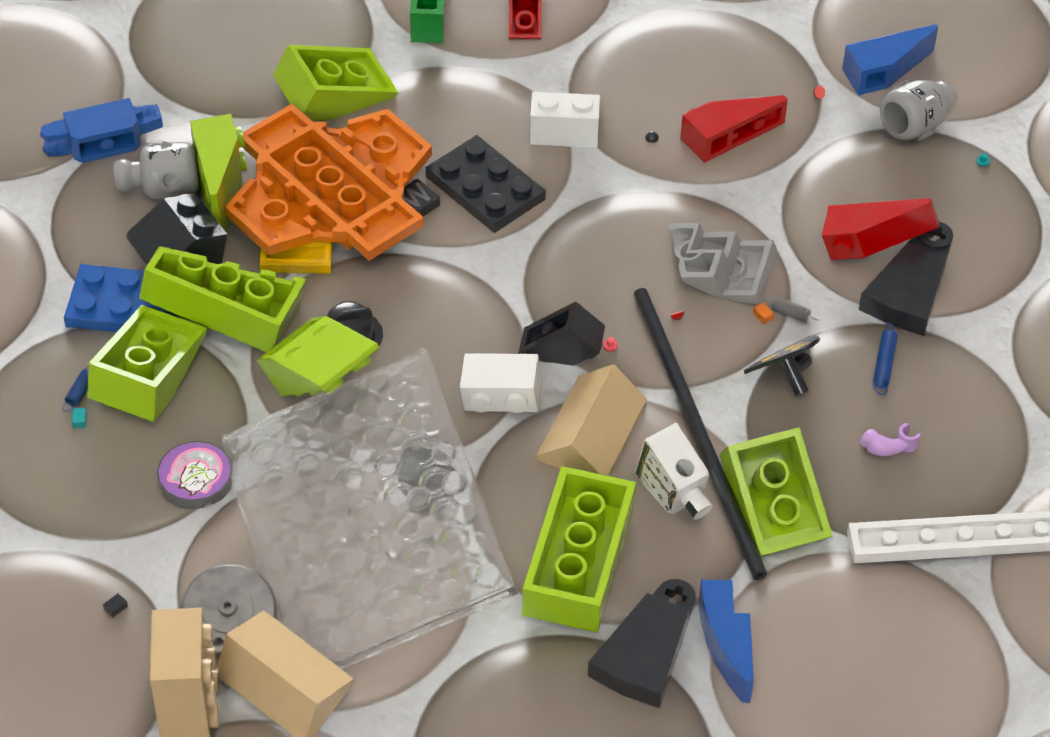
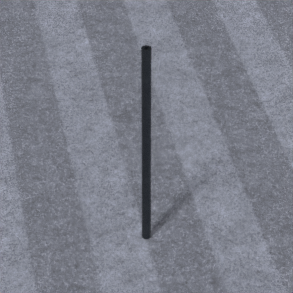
M639 288L634 292L635 300L754 580L762 579L767 575L766 568L646 288Z

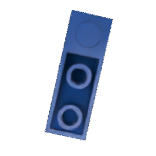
M933 24L846 45L842 70L857 95L889 88L930 55L935 48L938 26Z

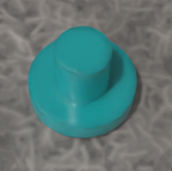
M982 153L977 157L976 163L982 167L988 166L990 164L988 154Z

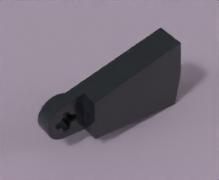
M939 222L938 228L910 239L861 293L858 310L884 323H891L894 327L925 336L953 241L952 229L947 224ZM934 236L940 237V238H938L936 241H931V240H930V239H932Z
M670 579L663 582L652 595L647 593L588 662V677L622 696L660 708L691 614L694 610L695 591L693 587L686 581ZM676 594L682 596V602L678 601L676 604L669 602V598H674Z

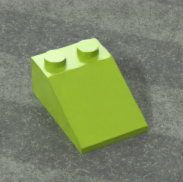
M288 45L273 73V77L290 104L296 106L309 119L316 121H329L395 98L399 93L370 48Z
M231 114L190 121L192 144L196 151L198 178L204 203L225 232L230 222V219L226 216L225 206L243 187L241 172L247 171L244 152L239 151V148L245 147L241 126H234Z
M141 305L89 362L87 398L154 422L172 401L207 334V328Z
M800 427L729 445L721 452L720 457L726 477L760 557L833 537Z

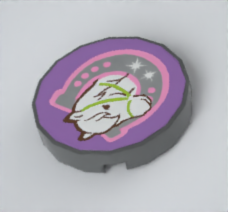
M202 441L181 443L170 449L161 458L157 469L159 488L162 490L163 496L167 501L176 506L189 509L204 508V504L212 501L215 504L222 500L230 491L234 479L231 459L226 452L212 443Z

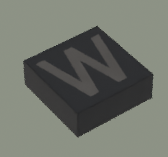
M418 178L407 184L404 188V201L420 215L424 216L440 206V197Z

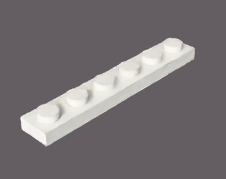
M1050 511L849 523L847 535L853 564L1050 551Z

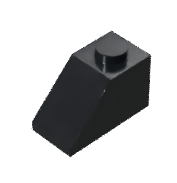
M575 301L524 327L518 354H538L539 361L574 366L587 359L594 358L600 353L605 325Z

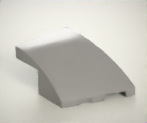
M670 223L669 231L673 238L674 251L684 283L722 299L747 304H760L777 252V247L773 240H740L736 231L704 232L700 223Z

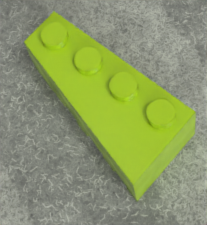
M159 246L144 269L139 299L268 352L280 342L298 311L307 279L294 276L293 281L277 278L275 277L276 272L261 269V274L239 269L240 264L229 261L222 264L207 262L206 256Z

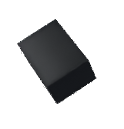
M119 593L103 604L104 611L112 618L128 607L127 601Z

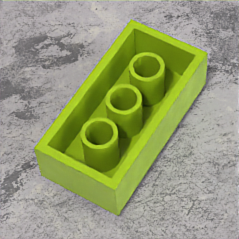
M561 466L522 589V616L596 633L599 632L634 512L636 482Z

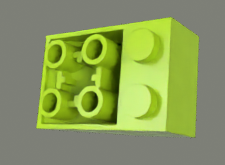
M320 316L308 320L256 361L280 396L295 395L299 397L305 393H309L312 396L322 391L328 394L343 384L344 380L342 377L350 370L356 372L372 361L370 355L380 347L376 342L327 316Z

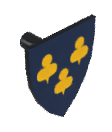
M814 335L797 341L743 370L744 374L780 361L795 396L808 391V387L801 372L812 364V359L804 352L819 343L820 338Z

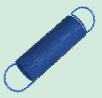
M87 368L80 372L64 399L70 406H78L88 389Z

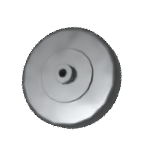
M236 564L218 565L199 574L187 587L180 608H202L204 624H212L213 646H215L216 659L220 658L226 634L263 610L277 620L275 596L268 582L256 571Z

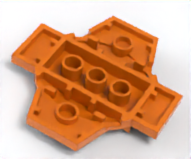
M290 104L243 132L245 147L242 148L256 160V179H249L226 204V216L268 255L316 241L340 243L347 251L354 247L370 261L424 227V217L404 201V188L432 156V145L389 109L347 120V127L336 129L327 128V122L325 121L313 122L296 106Z

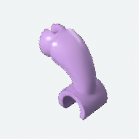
M908 423L900 426L897 439H890L879 435L877 431L871 429L862 435L861 445L867 448L869 453L876 456H891L902 451L911 453L918 448L921 434L918 433L914 437H908L910 429Z

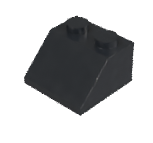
M194 193L164 198L127 232L126 238L146 265H148L159 246L206 256L207 262L222 264L227 233L197 194Z

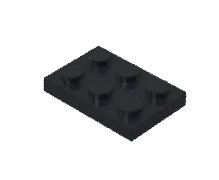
M475 135L425 167L426 177L493 233H496L546 200V190L478 135Z

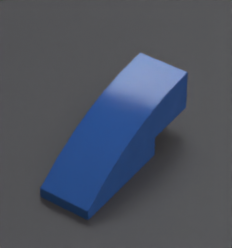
M701 580L698 604L706 644L715 665L728 686L742 703H750L754 683L750 613H734L733 580Z

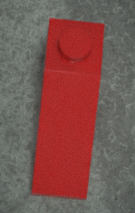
M784 95L709 101L697 108L690 109L682 115L680 139L705 163L784 124L788 99Z
M931 198L829 205L822 238L830 260L865 258L938 228L939 220Z

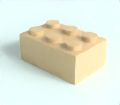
M202 608L152 610L150 684L160 737H211V728L219 727L218 703H216L215 694L219 693L218 669H216L212 624H204Z

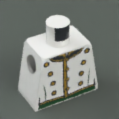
M674 423L646 438L635 470V476L667 513L675 514L686 508L694 520L705 516L713 507L703 494L709 473L679 425Z

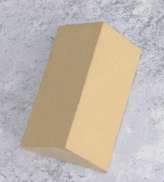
M615 364L578 376L536 454V460L561 469V466L610 476L647 403V399Z
M264 610L226 634L217 665L220 680L294 737H314L356 681Z

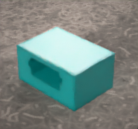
M73 408V429L86 428V408Z

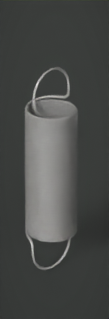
M778 296L774 297L772 310L806 322L808 317L819 321L811 317L810 309Z

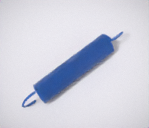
M886 323V328L890 324L894 330L889 329L882 332L874 373L873 388L879 395H885L888 392L898 338L895 327L891 323ZM875 386L880 389L886 388V392L884 394L877 392Z

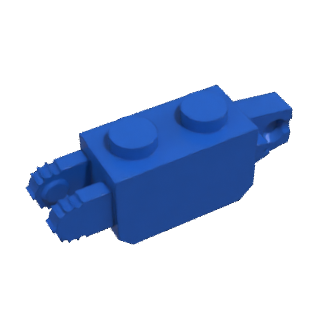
M130 98L63 112L64 119L41 126L40 137L45 140L43 152L48 157L73 154L74 160L85 163L136 151L141 145L140 135L163 128L162 115L157 104L132 106Z

